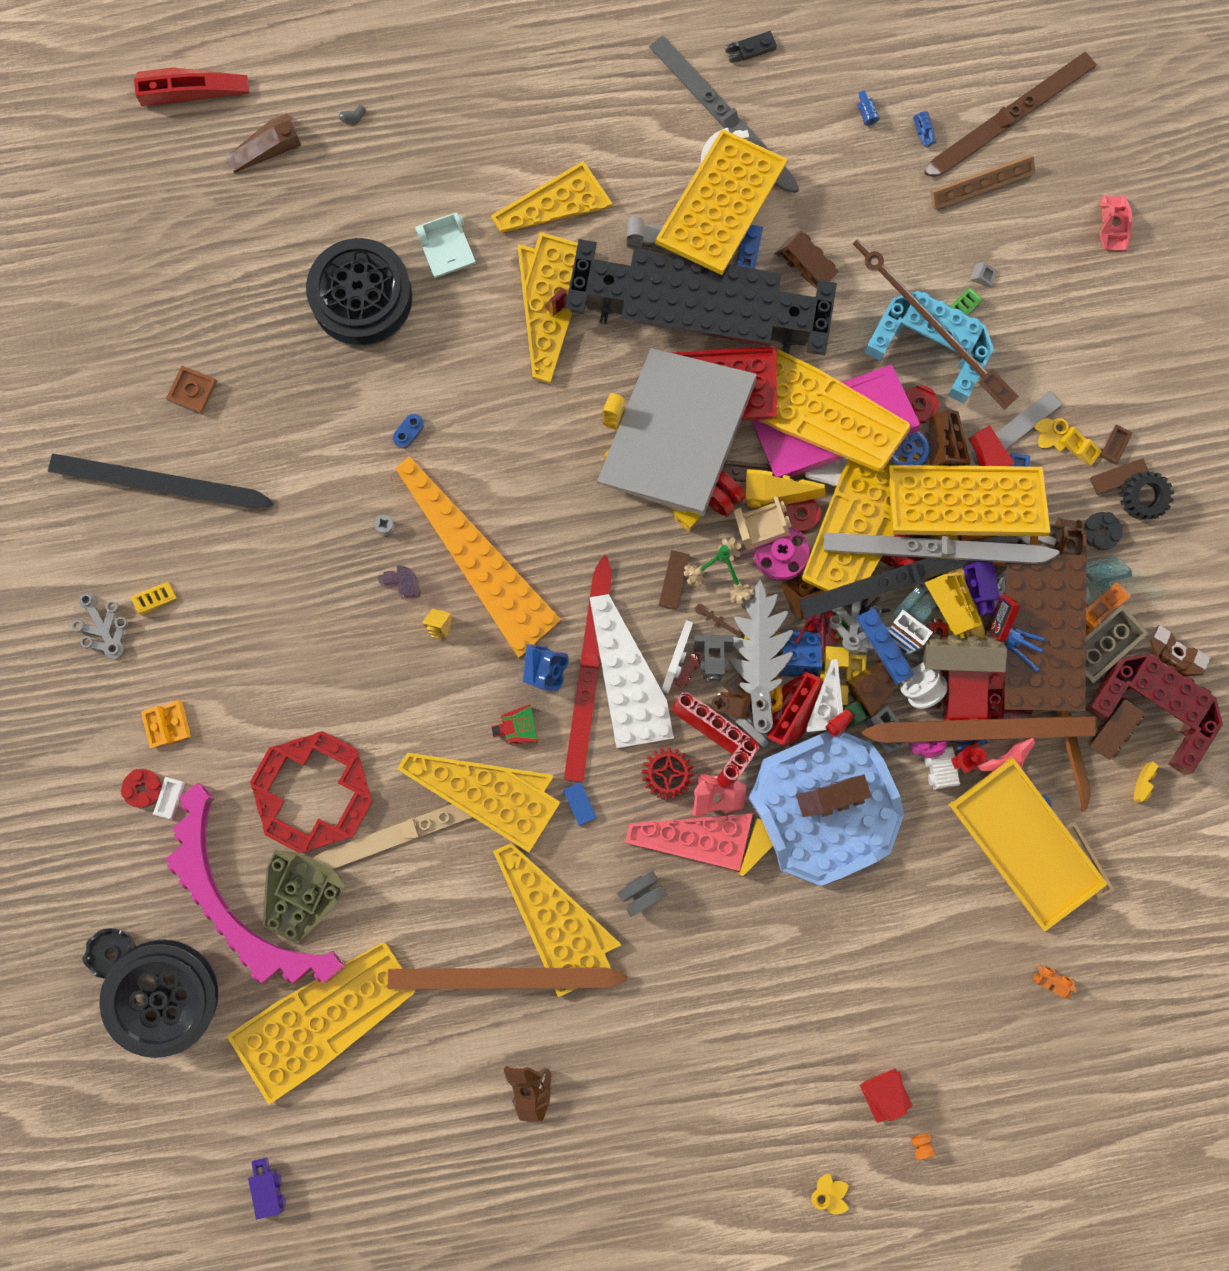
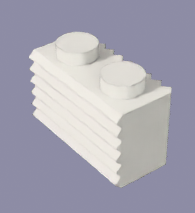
M947 747L945 752L938 757H924L925 765L930 768L931 773L928 775L929 785L933 786L934 790L960 785L958 771L954 769L951 761L955 757L953 747Z

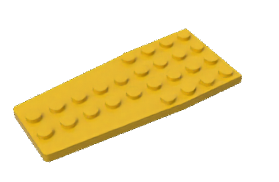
M777 349V419L759 421L778 431L875 471H882L910 431V424L820 369Z
M915 454L912 458L917 461L920 456ZM899 455L898 460L906 463L907 458ZM848 459L838 481L842 485L837 484L802 575L803 581L828 591L871 576L882 555L824 552V533L894 536L892 534L888 475L889 465L892 464L889 461L884 469L878 472ZM927 459V461L925 462L924 465H929V460H928V459Z
M380 943L344 963L347 967L328 983L319 982L317 979L277 1001L226 1036L269 1105L324 1068L415 994L416 989H388V969L403 968L386 943Z

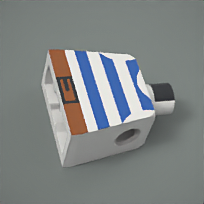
M904 610L901 611L889 630L899 650L905 654H910L921 648L933 633Z

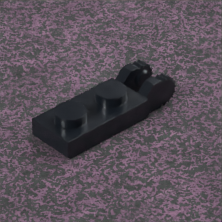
M770 30L728 44L724 49L726 53L739 50V52L729 56V61L733 63L777 49V44Z

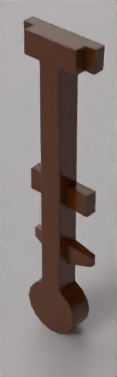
M702 604L696 606V613L706 615V621L712 619L716 622L714 626L718 627L720 624L735 634L736 637L740 638L743 632L741 630L738 632L722 621L723 617L720 616L718 619L712 615V610L710 612L706 611L705 606Z

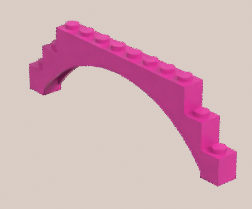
M196 783L179 797L182 801V808L190 814L172 828L176 833L174 834L178 842L184 844L165 859L169 863L167 867L173 874L179 876V883L186 890L189 889L192 893V900L197 905L200 904L203 907V914L206 918L213 920L216 924V931L221 936L224 935L228 940L226 943L233 951L236 950L240 955V962L245 967L248 966L250 968L253 979L256 982L267 983L282 970L281 974L287 982L297 983L310 971L314 970L313 975L319 982L328 983L347 966L335 951H329L326 955L298 953L274 945L252 932L232 913L215 884L207 854V819L211 802L215 799L207 788L200 783Z

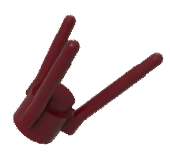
M827 612L807 618L795 641V644L800 642L811 623L813 628L820 631L822 660L824 659Z

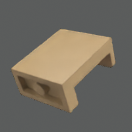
M774 496L775 503L744 514L741 508L734 510L742 541L747 550L790 535L789 527H792L788 516L785 517L784 512H787L784 501L780 502L778 496Z

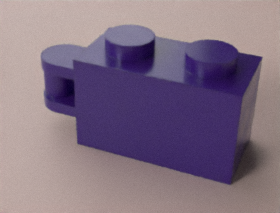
M975 562L964 566L965 581L973 602L977 606L978 614L981 616L993 615L996 611L994 601L1000 600L994 563Z
M267 1157L253 1160L252 1169L254 1175L250 1176L248 1181L256 1220L281 1214L284 1211V1207H286V1200L284 1194L281 1195L280 1186H282L280 1174H277L276 1169L270 1170ZM264 1167L265 1172L259 1173L258 1168Z

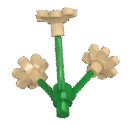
M731 537L729 541L727 538H723V545L718 546V554L703 566L697 567L695 564L686 565L684 567L686 570L684 575L689 577L687 580L689 585L695 583L696 587H700L705 582L702 576L705 569L716 561L726 563L736 589L730 592V600L732 603L736 601L740 604L743 603V599H750V595H754L755 592L748 584L742 586L731 564L735 560L734 556L741 557L742 552L738 549L742 548V543H736L735 537Z

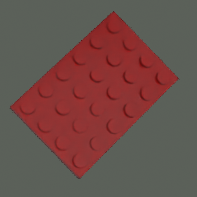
M777 347L669 352L756 374L757 380L741 421L777 419Z

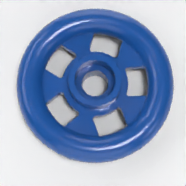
M919 431L909 434V440L901 442L898 451H895L889 462L892 465H924L930 453L926 437ZM918 440L921 447L917 448L914 441ZM905 446L910 447L911 450H906ZM916 453L920 455L917 461L912 458ZM899 455L907 458L906 463L898 460Z

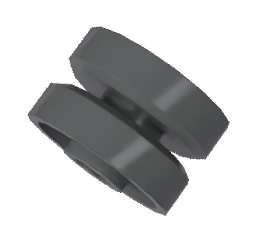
M654 871L643 877L642 875L626 884L627 887L617 892L621 902H626L632 897L635 901L626 907L630 917L668 895L663 886L650 890L649 887L658 881Z

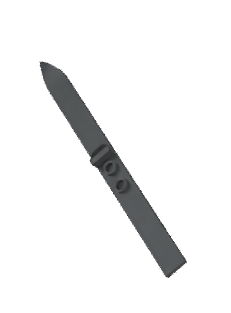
M663 35L649 46L724 129L728 128L730 133L737 130H748L750 142L769 150L738 117L737 110L735 108L731 109ZM784 167L775 184L784 191L799 192L795 178Z

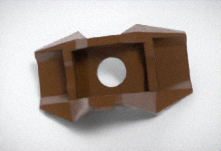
M1058 517L1053 525V528L1056 530L1055 538L1057 539L1055 550H1058L1060 555H1086L1087 558V534L1082 521L1066 520ZM1067 540L1074 543V549H1067L1065 547Z
M1158 625L1150 640L1154 655L1161 658V662L1167 666L1175 667L1178 673L1183 676H1202L1207 668L1210 657L1194 647L1188 648L1177 641L1172 632Z
M506 1066L504 1068L505 1079L512 1086L515 1095L512 1102L519 1120L543 1121L550 1103L552 1077L550 1070L544 1068L537 1072L529 1067L518 1069ZM524 1088L530 1090L531 1095H525Z

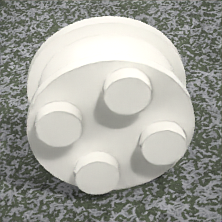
M921 663L912 668L914 672L912 677L901 682V692L904 696L908 697L909 703L917 709H925L934 706L936 709L940 708V700L945 696L948 689L947 681L940 674L939 670L925 669L924 663Z

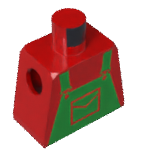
M531 704L501 715L503 724L491 726L493 737L505 735L507 744L538 743Z

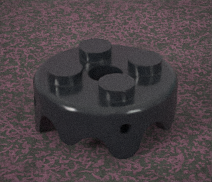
M101 929L87 941L86 952L82 958L83 963L94 976L105 979L117 961L136 946L135 941L127 932L121 929ZM110 948L116 950L117 954L114 959L107 957V951Z

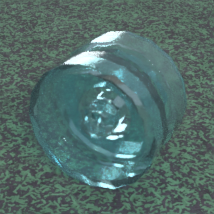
M920 583L895 609L892 615L897 618L901 611L904 610L922 624L932 614L937 604L932 595L924 602L921 600L927 593V589Z

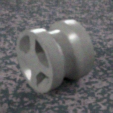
M382 514L374 521V527L380 535L389 536L393 533L395 525L390 516Z

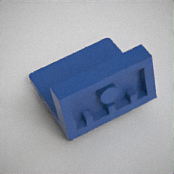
M794 631L789 641L782 648L783 655L793 652V656L780 672V675L802 676L803 673L808 672L818 677L822 668L821 637L819 633L805 632L800 642L795 644L800 632Z

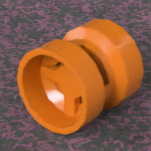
M921 1134L911 1138L912 1145L916 1147L914 1154L917 1160L927 1159L936 1155L934 1148L930 1144L932 1141L930 1134Z

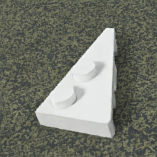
M686 620L662 687V692L669 693L674 677L678 678L682 667L678 665L679 662H684L687 652H684V648L693 625L691 621Z
M837 659L831 660L807 724V732L826 730L827 721L843 712Z

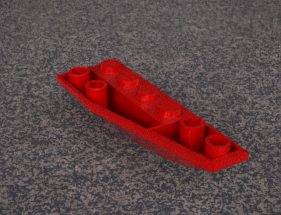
M172 67L139 71L134 78L135 96L141 107L249 94L248 76L242 74Z

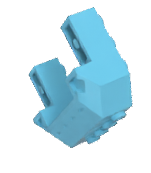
M912 292L911 294L984 368L994 350L986 326L979 319L971 318L965 315L963 311L953 309L945 302L931 298L925 292ZM901 295L891 300L864 353L881 361L893 337H898L904 326L952 350L954 349ZM962 358L957 367L961 370L947 396L964 404L980 376Z

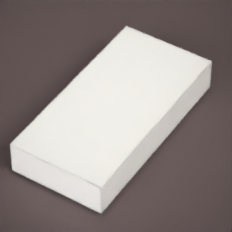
M165 777L153 815L171 820L174 819L185 782Z

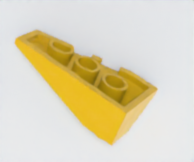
M747 469L746 502L747 506L753 509L775 503L774 496H778L779 501H784L785 505L826 496L824 484L803 479L796 482L790 479V476L783 475V478L772 476L773 472Z

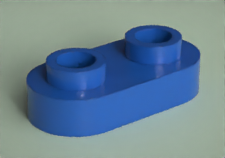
M411 414L393 434V441L397 447L402 449L409 447L424 428L421 416ZM412 421H417L416 425H411ZM401 435L406 436L403 440H400L399 437Z

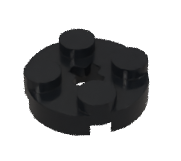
M1111 512L1095 513L1085 522L1084 530L1087 534V544L1091 547L1098 548V550H1108L1115 546L1122 538V526ZM1100 527L1106 529L1105 536L1102 533H1098Z

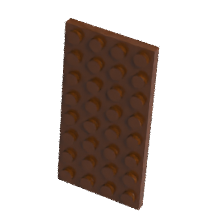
M1059 555L1042 564L1006 563L1005 594L1016 600L1015 603L1021 606L1012 629H1019L1023 632L1043 637L1045 641L1023 636V640L1043 649L1042 653L1022 643L1019 647L1014 646L1039 669L1038 672L1011 649L1007 648L1004 710L1085 711L1086 555Z

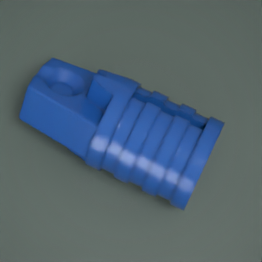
M863 90L858 93L861 102L857 105L864 125L870 126L877 123L880 117L873 98L868 99L866 91Z
M924 111L916 114L913 120L918 136L923 146L929 147L936 143L929 112Z

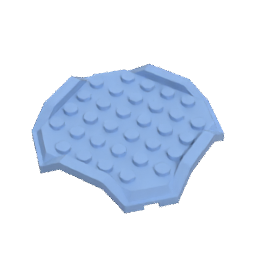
M826 731L763 759L755 784L748 798L762 820L776 852L780 870L818 886L848 876L891 854L904 817L900 794L884 759L872 743L845 732L835 738ZM865 774L872 797L864 799V804L858 806L850 804L849 809L840 812L835 809L833 810L834 814L822 817L821 814L802 817L796 794Z

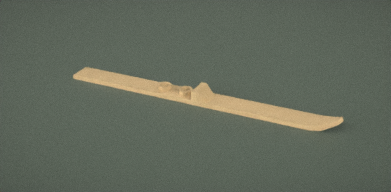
M451 804L324 851L315 856L313 860L333 870L473 817Z

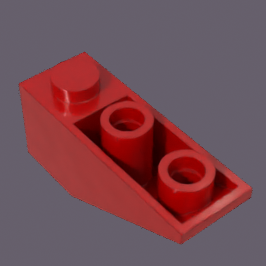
M1006 671L988 672L987 719H1002Z

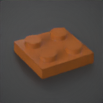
M181 365L166 399L169 402L202 414L217 380Z

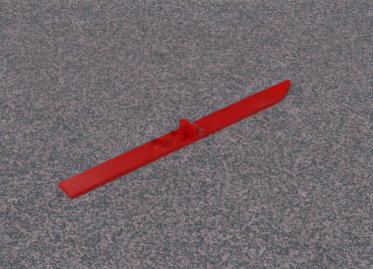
M606 555L600 559L595 568L590 597L610 594L612 575L610 563ZM590 599L564 780L583 782L600 665V654Z

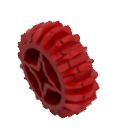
M668 747L667 753H664V749L660 748V755L653 751L655 758L647 757V760L651 763L644 762L643 766L648 768V770H642L641 773L647 774V777L642 778V781H649L645 788L653 787L650 792L651 795L658 791L657 798H660L663 793L665 794V800H668V794H671L674 800L676 799V792L681 797L683 796L681 789L686 792L689 790L685 784L692 785L693 782L688 777H694V773H688L689 770L693 769V766L686 765L691 760L689 758L685 761L683 760L685 753H682L679 757L677 755L678 749H675L674 754H672L671 747ZM666 758L664 768L652 770L653 765L657 761ZM672 759L682 766L683 772L672 767ZM669 764V769L674 775H670L667 783V778H665V775L663 776L662 772L666 771ZM652 776L663 779L664 789L654 782ZM683 778L679 786L670 789L672 779Z

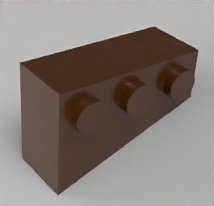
M945 409L929 418L930 466H967L971 464L959 411Z
M881 660L845 682L855 702H860L866 716L873 717L899 685L895 684Z
M865 774L796 794L802 817L821 814L822 817L834 814L833 810L835 809L838 812L847 810L850 804L858 806L865 803L864 799L872 797Z

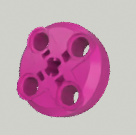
M789 527V536L755 547L754 559L761 574L775 581H789L797 578L805 570L810 556V549L807 540L797 529ZM798 538L802 541V545L794 546L792 541ZM763 561H769L772 566L770 568H764L761 565V563ZM790 565H796L798 571L790 572L788 567Z

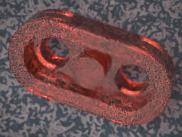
M693 652L676 680L675 685L680 688L683 685H688L692 678L689 674L692 669L697 670L699 667L701 655Z

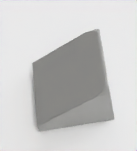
M986 262L977 263L974 266L970 280L991 287L997 271Z

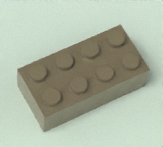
M1123 605L1111 612L1086 636V686L1093 684L1149 634Z
M931 634L923 645L922 660L925 669L1006 671L1007 648L1003 641H999L994 636H988V639L976 635L960 638L959 635L940 637L938 634Z

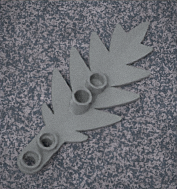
M758 580L756 584L754 598L744 599L745 607L751 619L738 616L734 618L740 630L750 640L734 637L733 645L749 661L731 658L730 661L738 673L749 682H741L740 686L751 694L754 728L760 733H767L773 727L770 692L782 683V679L772 680L785 668L792 658L793 652L776 658L773 657L786 645L794 631L790 630L772 637L782 626L789 612L784 611L769 617L776 605L778 595L775 594L767 597L762 580ZM760 700L763 701V707L758 705ZM761 720L765 721L764 727L760 725Z

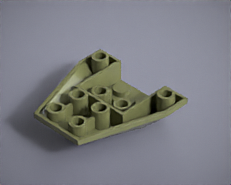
M275 850L266 869L263 927L298 944L338 904L345 889L344 884L334 870L300 852Z

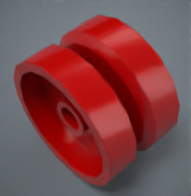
M721 471L708 506L718 514L728 517L735 510L734 504L739 505L746 498V494L734 479Z

